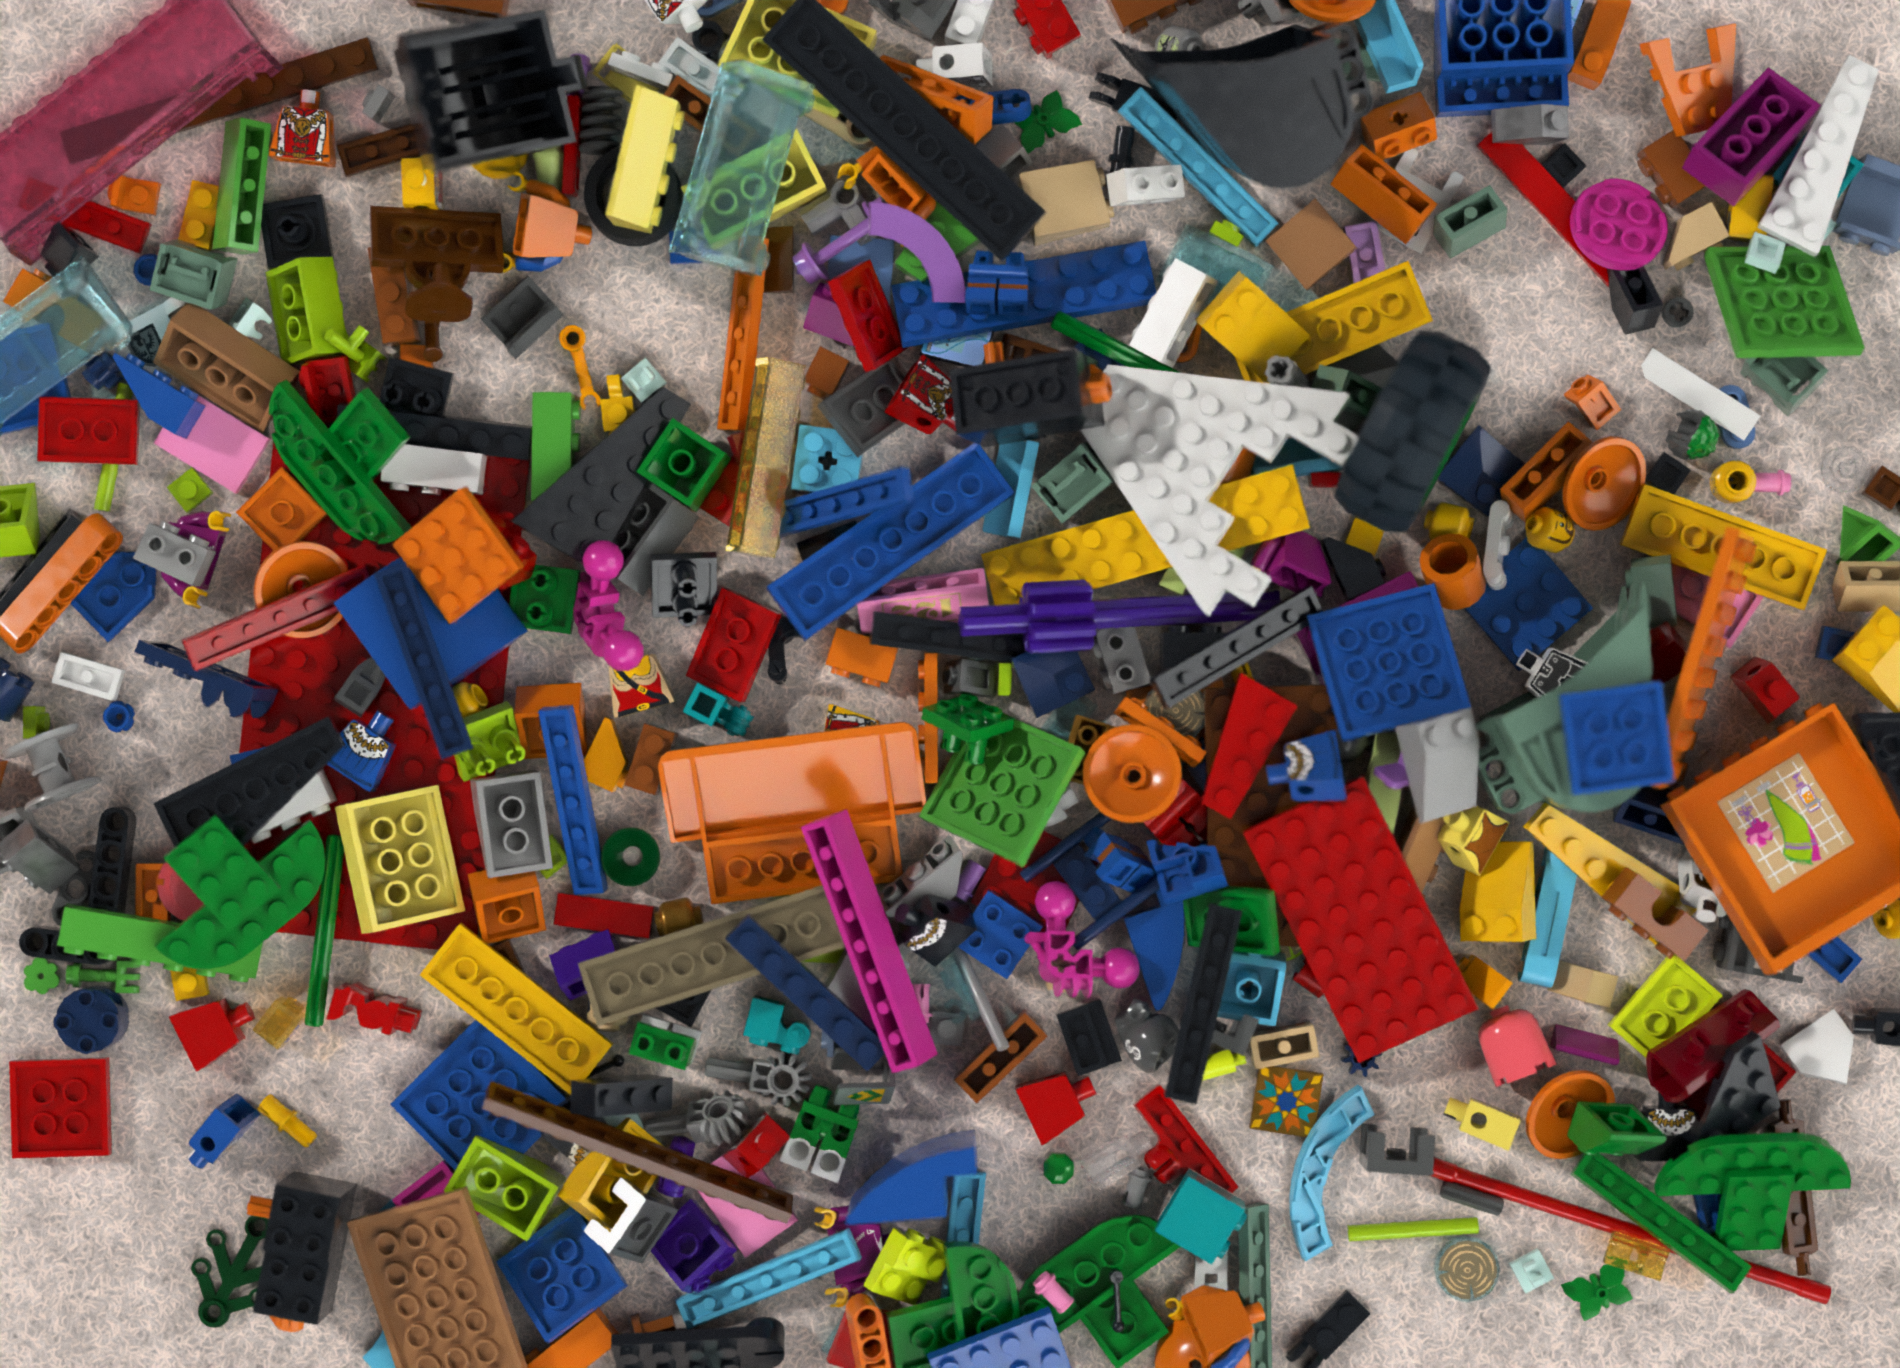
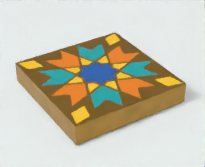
M1279 1066L1258 1069L1249 1128L1307 1137L1317 1121L1324 1074Z

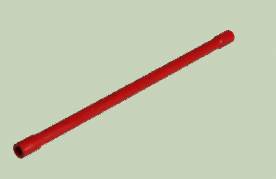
M1434 1157L1433 1176L1431 1177L1464 1185L1676 1254L1639 1225L1488 1177ZM1744 1260L1752 1266L1745 1276L1746 1278L1793 1292L1797 1296L1824 1305L1830 1299L1831 1286L1804 1277H1796Z

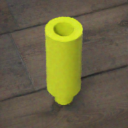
M1230 1050L1209 1054L1202 1081L1236 1072L1235 1066L1247 1063L1245 1055L1232 1054Z

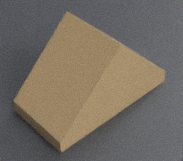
M1559 960L1554 984L1547 990L1587 1003L1610 1007L1619 976Z

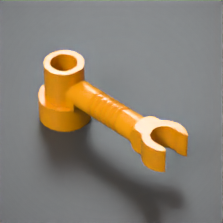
M568 325L561 330L559 341L562 347L569 350L572 355L581 391L580 406L586 410L584 400L588 395H593L596 398L597 405L600 407L601 398L594 390L583 350V346L586 343L585 332L576 325ZM571 333L579 335L577 344L571 345L569 343L568 337Z

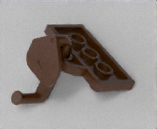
M370 206L371 267L405 269L407 279L417 289L407 295L405 313L413 320L424 321V358L429 362H437L443 357L439 338L440 322H461L468 319L471 315L473 298L462 290L468 282L470 272L503 273L504 256L501 213Z

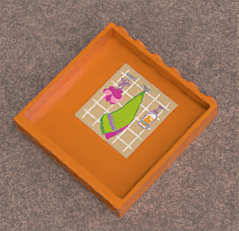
M1819 702L1803 711L1806 717L1796 723L1794 719H1790L1776 728L1779 734L1770 739L1766 735L1758 738L1749 744L1751 749L1749 752L1742 756L1739 752L1730 755L1721 761L1724 767L1716 772H1713L1710 768L1694 777L1696 784L1688 789L1681 785L1666 794L1669 800L1660 805L1764 975L1778 973L1900 898V818L1877 770L1835 703L1823 706Z

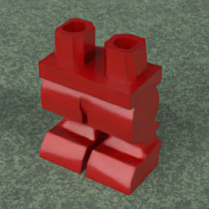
M1183 778L1181 779L1178 794L1172 804L1157 817L1142 822L1163 845L1176 846V843L1180 842L1196 847L1201 843L1179 820L1181 817L1189 823L1188 825L1203 840L1207 839L1206 805L1201 802L1202 797Z
M358 981L356 983H344L335 988L326 1020H336L353 1010L354 1005L357 1010L359 1024L362 1027L368 1029L382 1027L381 1033L386 1035H392L397 1030L412 1033L413 1029L416 1030L422 1010L407 1006L408 998L397 996L394 998L384 994L374 997V990Z

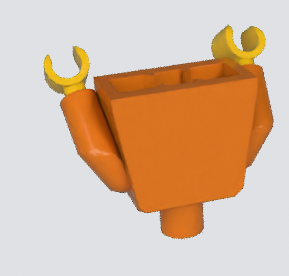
M877 145L856 159L855 165L846 163L839 169L837 179L843 175L851 177L846 180L844 184L845 189L852 188L856 183L858 174L863 171L861 175L888 204L909 210L924 220L936 208L937 201Z

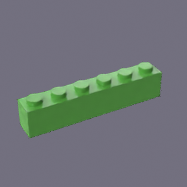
M66 904L64 907L57 946L64 947V952L84 955V950L98 952V958L113 961L117 960V956L131 958L130 963L141 966H150L151 961L164 963V969L179 972L183 971V967H187L170 960L155 948V943L178 926L179 922L73 904ZM263 943L242 959L227 966L211 969L194 968L197 969L196 974L215 977L216 972L229 974V980L237 982H248L249 978L256 979Z

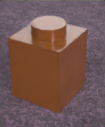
M820 346L803 379L804 384L809 386L807 392L822 400L825 399L826 395L830 396L835 393L850 366V361Z

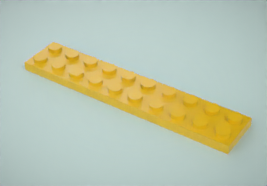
M1293 464L1219 485L1209 502L1235 518L1218 546L1226 551H1232L1311 528ZM1134 510L981 554L995 605L1019 604V597H1022L1021 588L1026 582L1085 580L1090 583L1094 590L1172 568V565Z

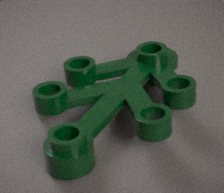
M252 1215L247 1219L245 1223L247 1236L232 1264L224 1244L227 1241L225 1232L221 1229H214L208 1233L206 1242L213 1250L222 1284L216 1293L209 1274L212 1264L207 1258L200 1257V1259L197 1258L192 1263L191 1271L198 1279L204 1299L198 1308L199 1318L204 1325L212 1328L220 1327L229 1320L231 1313L254 1307L253 1294L257 1292L256 1288L249 1295L228 1299L234 1288L259 1281L262 1266L246 1271L244 1269L259 1241L265 1238L269 1218ZM260 1219L265 1222L266 1228L264 1231H257L255 1229L254 1223L256 1220ZM218 1233L221 1235V1244L215 1245L212 1243V1234ZM198 1262H204L207 1265L205 1273H199L196 1270ZM216 1305L220 1308L221 1313L218 1317H213L209 1313L210 1306Z

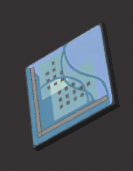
M994 331L923 343L919 354L920 356L924 355L927 358L963 367L982 365L985 363L984 344L992 341Z

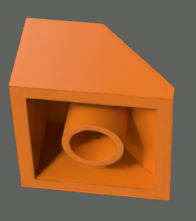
M581 683L517 686L514 716L520 744L526 751L524 759L547 758L538 711L543 707L565 705L574 706L583 756L587 755L586 712Z
M486 870L468 874L481 939L486 943L491 944L546 931L540 888L535 871L487 878Z

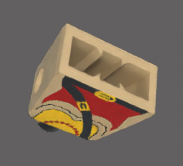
M655 654L643 656L638 666L629 671H616L609 666L614 718L677 702Z

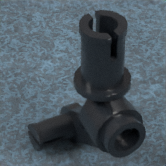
M783 614L768 646V675L776 684H783L782 681L785 682L787 679L784 644L791 642L794 638H801L791 622Z

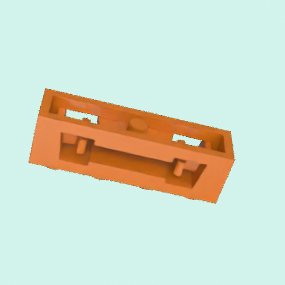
M884 54L880 57L897 75V71L912 76L910 80L907 77L903 78V80L972 144H976L992 129V95ZM962 95L975 100V102L969 105L966 104L965 99L958 101L955 98Z

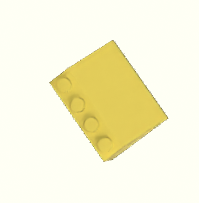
M747 0L721 56L718 67L837 119L840 111L762 40L796 0ZM826 8L873 51L877 42V30Z
M438 785L335 807L362 934L378 932L465 911Z

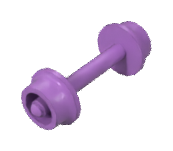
M881 196L872 201L887 204ZM864 201L862 203L868 218L817 253L807 242L801 245L802 249L792 257L797 267L798 275H802L809 284H813L819 279H829L830 276L824 263L869 233V202Z

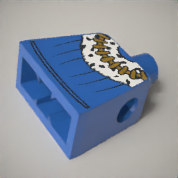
M377 710L369 724L360 719H353L340 733L346 746L327 765L368 792H375L381 783L396 748V743L385 736L394 720Z
M1335 730L1287 743L1284 746L1286 763L1267 766L1269 785L1289 783L1291 797L1295 801L1346 800Z
M238 1093L215 1108L190 1139L189 1145L194 1149L188 1156L191 1164L203 1169L208 1162L215 1163L228 1153L261 1114Z

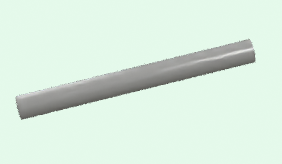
M957 947L952 952V955L999 1052L1003 1051L1010 1045L966 952Z

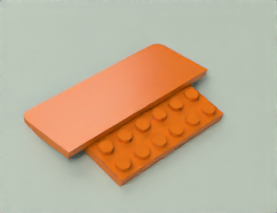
M906 722L670 750L660 757L658 763L671 843L702 839L711 904L791 895L822 886L801 827L821 817L847 809L874 884L894 882L903 874L895 815L921 812L927 802L917 731L911 724Z

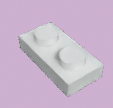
M678 36L658 62L670 68V73L675 77L677 75L712 100H714L730 78L729 73L718 67V65Z
M622 51L621 55L612 52L608 65L614 72L665 91L675 79L670 74L671 69L664 65L653 62L652 66L640 63L641 58L630 52Z
M60 652L51 683L111 701H117L126 670L66 652Z

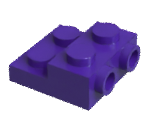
M690 1199L678 1210L651 1252L680 1290L691 1294L693 1291L699 1293L706 1289L711 1283L709 1276L717 1269L719 1271L727 1269L734 1262L735 1258L732 1255L738 1249L721 1227L712 1222L697 1201Z

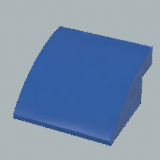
M1435 0L1434 85L1436 118L1491 115V110L1538 104L1564 105L1569 107L1567 74L1574 65L1571 0Z
M399 557L381 570L404 563L402 557ZM409 569L451 687L455 686L528 632L498 588L456 622L449 624ZM373 574L336 600L334 605L407 707L415 709L421 705V701L376 577Z
M975 1129L953 1132L929 1139L892 1158L874 1172L852 1196L846 1216V1225L947 1217V1176L977 1174Z

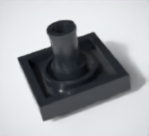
M322 194L263 204L261 228L267 265L270 270L300 257H333L334 259L325 200Z

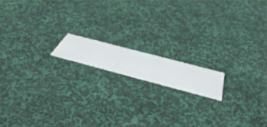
M1652 348L1641 365L1646 379L1693 409L1702 410L1707 416H1710L1711 420L1742 440L1746 439L1761 417L1753 410Z

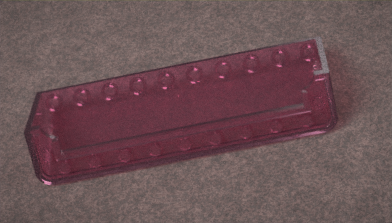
M166 0L163 7L153 15L143 18L135 29L127 35L116 39L112 47L103 54L93 57L85 68L76 75L65 79L62 86L52 94L42 97L34 108L26 114L15 118L12 125L0 133V240L11 254L27 265L32 266L43 257L38 251L39 244L44 246L47 240L45 235L52 230L57 222L61 223L245 78L248 77L254 82L258 79L255 74L259 72H267L272 78L284 69L232 0Z

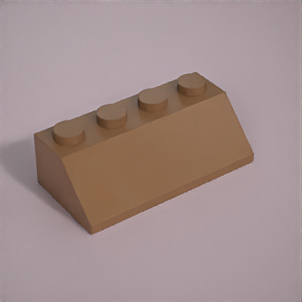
M188 302L170 319L153 361L154 364L262 434L273 419V414L269 415V403L275 387L286 379L294 386L299 375V370L202 307Z
M1413 804L1397 844L1422 893L1426 882L1431 883L1437 873L1438 865L1435 862L1439 852L1445 853L1438 841V834L1445 822L1443 817L1425 823H1419L1415 804Z

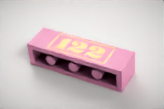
M984 568L892 580L857 605L862 635L870 634L873 612L958 622L960 607L989 605Z

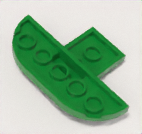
M287 379L278 383L269 403V415L273 414L275 432L271 434L274 444L287 467L329 517L343 531L360 541L368 539L377 541L378 544H386L397 540L407 533L412 527L373 480L409 440L410 436L368 387L361 390L328 429Z
M216 814L164 855L165 861L204 905L155 943V948L178 964L199 969L227 966L252 952L301 912L318 892L325 871V851L319 832L313 822L308 819L257 861Z
M1807 1133L1740 1134L1709 1137L1687 1146L1689 1151L1682 1154L1675 1161L1670 1158L1659 1172L1654 1185L1657 1196L1722 1194L1714 1239L1730 1251L1780 1249L1792 1191L1850 1189L1851 1175L1841 1152H1838L1826 1139Z
M1135 1214L1108 1218L1090 1228L1041 1263L1028 1275L1018 1293L1020 1317L1049 1306L1059 1333L1081 1319L1114 1367L1120 1368L1169 1333L1168 1327L1134 1280L1181 1246L1155 1232L1158 1223L1157 1219ZM1113 1269H1119L1123 1274V1280L1120 1282L1121 1321L1124 1322L1125 1328L1119 1333L1112 1329V1323L1115 1321L1114 1287L1109 1273ZM1045 1271L1049 1274H1055V1280L1074 1298L1072 1305L1063 1313L1059 1314L1042 1294L1037 1295L1035 1292L1036 1288L1033 1286V1283Z
M967 1241L943 1243L950 1296L886 1312L894 1368H931L927 1357L928 1353L1020 1318L1015 1281L1004 1262L994 1252L982 1245Z

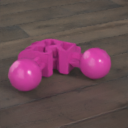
M598 540L589 545L583 555L582 560L585 571L580 574L582 582H578L573 616L579 635L584 639L588 647L591 648L594 655L604 657L607 665L616 671H629L638 666L643 658L644 649L642 641L637 635L631 631H623L625 617L620 611L615 612L613 604L618 603L620 593L610 580L618 576L622 570L624 557L619 546L613 542Z
M1058 881L1047 882L1041 886L1036 894L1035 905L1037 912L1046 919V932L1031 931L1025 935L1024 940L1037 953V958L1040 961L1038 967L1039 974L1046 982L1053 983L1055 997H1059L1063 989H1065L1069 997L1075 998L1078 991L1081 990L1084 997L1089 998L1093 988V977H1101L1109 986L1118 989L1127 988L1134 984L1139 976L1140 964L1138 958L1128 949L1120 947L1110 949L1102 958H1093L1092 950L1081 949L1073 955L1067 951L1075 943V931H1066L1065 922L1075 908L1076 899L1074 892L1067 884ZM1055 961L1056 965L1064 969L1058 972V968L1052 966V962Z

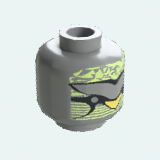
M1172 25L1167 27L1157 37L1155 51L1203 50V41L1197 31Z

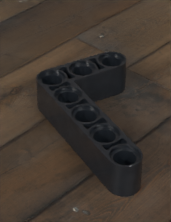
M124 806L112 807L101 814L88 906L90 908L125 913L136 830V816L130 808ZM116 813H120L124 818V826L121 830L117 829L113 824V817ZM112 845H116L120 850V858L117 862L109 857V849ZM108 877L113 878L116 882V889L113 894L105 889L104 883ZM32 927L25 930L19 938L21 951L31 957L101 965L113 961L98 958V953L84 950V955L64 952V947L57 946L60 928ZM35 933H39L44 939L41 949L36 948L33 944Z

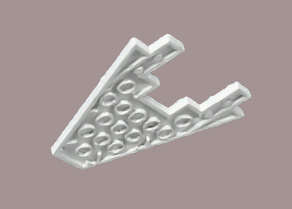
M1108 364L1103 372L1111 380L1112 397L1109 402L1102 403L1105 426L1081 429L1080 431L1201 610L1207 616H1210L1226 591L1254 608L1272 579L1218 546L1235 518L1209 502V500L1243 448L1272 463L1289 436L1344 468L1358 435L1336 422L1351 401V396L1345 392Z

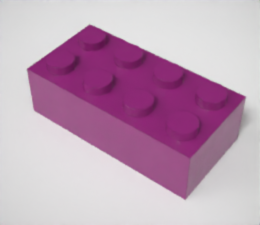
M1768 67L1697 141L1685 160L1682 169L1734 207L1809 127L1821 105Z

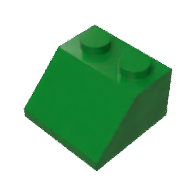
M672 418L636 472L694 512H697L731 458L724 451Z
M1578 1101L1567 1136L1577 1145L1578 1150L1588 1155H1595L1596 1153H1609L1614 1156H1623V1154L1638 1155L1665 1143L1667 1138L1633 1104Z

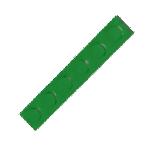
M1584 1153L1570 1173L1571 1176L1730 1294L1735 1293L1751 1269V1265L1600 1153L1595 1155Z

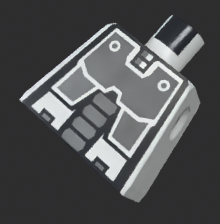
M982 42L933 47L932 58L916 60V67L968 87H993L992 54Z
M1548 648L1542 658L1526 649L1516 665L1531 674L1524 687L1533 696L1538 698L1567 681L1587 662L1557 649Z

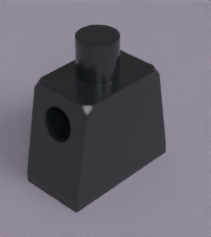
M1872 1008V1016L1853 1015L1852 1033L1871 1035V1041L1875 1044L1900 1046V1009ZM1888 1021L1895 1024L1891 1032L1883 1030L1884 1024Z

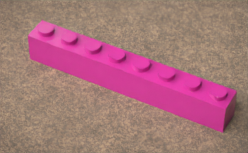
M847 809L821 817L802 826L801 829L892 1073L920 1066L938 1053Z

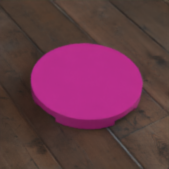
M1605 179L1603 182L1590 186L1580 194L1571 211L1570 229L1575 243L1590 260L1608 269L1628 271L1647 265L1660 252L1668 234L1666 214L1662 213L1659 205L1650 196L1651 192L1643 186L1624 179Z

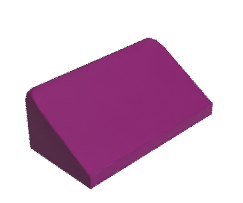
M1559 1024L1555 1025L1550 1043L1551 1048L1576 1056L1619 1065L1620 1056L1617 1039Z

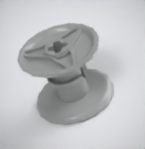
M78 723L61 726L41 733L1 752V757L5 759L28 754L34 771L31 772L32 777L38 778L44 794L26 803L24 812L59 802L87 790L102 781L99 776H91L75 781L68 765L72 761L70 757L65 758L59 741L76 733L79 727Z

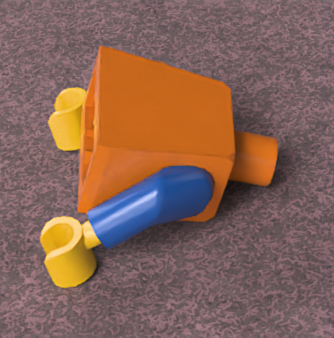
M519 172L511 173L514 176L520 177L522 182L517 188L510 185L507 186L510 190L521 193L513 250L512 253L508 251L503 252V256L507 257L510 263L508 268L504 267L503 272H508L514 267L518 271L542 272L561 263L563 257L572 256L574 243L589 245L592 238V228L589 225L577 224L578 211L571 209L570 200L554 185L535 179L528 181L526 176Z
M1202 1285L1181 1297L1180 1301L1176 1298H1169L1165 1302V1306L1169 1309L1177 1306L1176 1311L1169 1314L1168 1317L1173 1321L1185 1319L1205 1367L1234 1368L1237 1366L1250 1348L1254 1334L1252 1324L1265 1320L1264 1309L1260 1302L1243 1306L1236 1291H1226L1207 1285Z

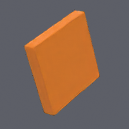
M283 467L236 511L273 551L286 544L302 541L328 515L318 502Z

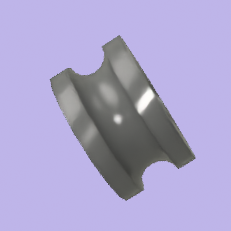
M1675 297L1669 300L1662 309L1664 322L1674 328L1682 327L1689 323L1694 314L1691 302L1682 297ZM1675 304H1680V309L1686 311L1685 317L1679 318L1680 321H1676L1675 315L1670 314V308H1675Z

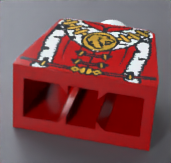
M922 355L909 368L884 412L925 434H932L942 423L956 432L951 380L926 356Z
M764 1111L749 1129L745 1131L742 1138H739L722 1157L742 1176L749 1178L759 1172L790 1139V1135ZM742 1158H744L749 1163V1165L742 1160Z

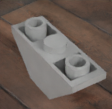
M950 835L937 842L920 860L911 864L900 877L883 888L879 897L888 917H895V911L900 904L906 903L913 907L925 895L931 894L951 900L957 894L963 853Z

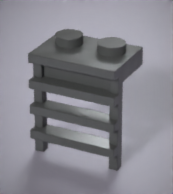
M527 275L480 319L516 359L563 316V313Z
M1726 914L1725 917H1719V928H1723L1721 941H1716L1713 949V959L1717 960V967L1784 981L1803 982V977L1792 975L1794 963L1784 968L1782 973L1778 972L1772 975H1764L1761 969L1754 968L1755 959L1729 916Z

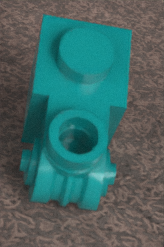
M701 683L696 684L682 711L711 727L715 726L718 722L728 730L727 734L738 737L739 735L745 737L746 729L750 727L749 724L754 719L751 712L747 710L748 707L742 704L740 707L728 704L729 697Z
M754 995L743 1035L750 1037V1043L765 1047L768 1046L769 1042L781 1044V1051L799 1055L800 1049L808 1042L811 1036L810 1026L806 1022L798 1020L793 1022L790 1027H787L782 1020L786 1003Z

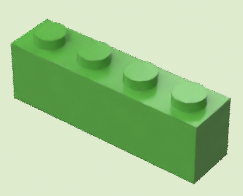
M242 117L225 122L213 250L240 255L257 253L259 250L271 132L270 123Z
M533 392L531 503L575 464V452H580L581 437L580 433H575V420L581 419L580 401H575V395L572 392Z

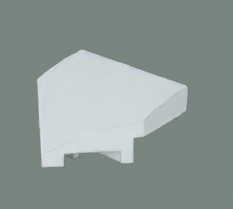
M1834 1009L1780 1045L1786 1057L1799 1074H1803L1804 1077L1835 1081L1836 1083L1847 1085L1854 1035Z

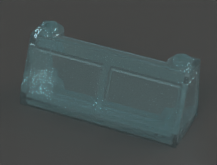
M745 60L721 63L670 245V253L750 276L762 275V271L767 269L770 262V253L767 252L766 244H763L798 118L811 111L815 101V95L812 94L815 85Z
M83 256L0 316V429L5 421L103 350L111 351L114 349L118 352L131 342L130 337L132 336L133 325Z

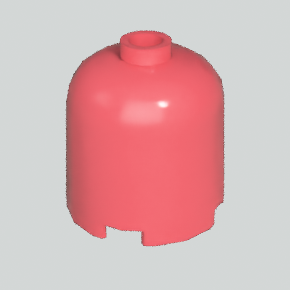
M1508 1005L1490 1011L1492 1018L1485 1021L1479 1028V1043L1496 1087L1505 1084L1504 1077L1506 1082L1510 1083L1537 1073L1538 1070L1544 1068V1062L1547 1068L1556 1065L1536 1018L1527 1010L1515 1009L1510 1011Z

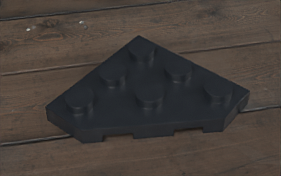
M1753 1030L1726 1049L1722 1061L1726 1064L1719 1079L1713 1078L1703 1101L1707 1106L1701 1120L1695 1119L1690 1132L1694 1143L1709 1137L1743 1134L1781 1107L1762 1038Z

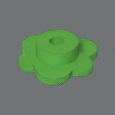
M35 958L32 961V965L24 968V974L27 976L24 980L25 988L30 991L37 990L39 994H46L49 989L56 988L60 983V978L56 974L58 970L55 963L48 964L45 958ZM40 973L44 975L43 979L40 978Z

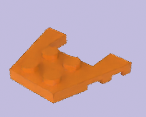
M1736 23L1706 29L1711 63L1675 71L1670 38L1639 44L1642 55H1648L1653 66L1649 70L1653 81H1659L1665 95L1661 101L1676 137L1709 130L1732 106Z

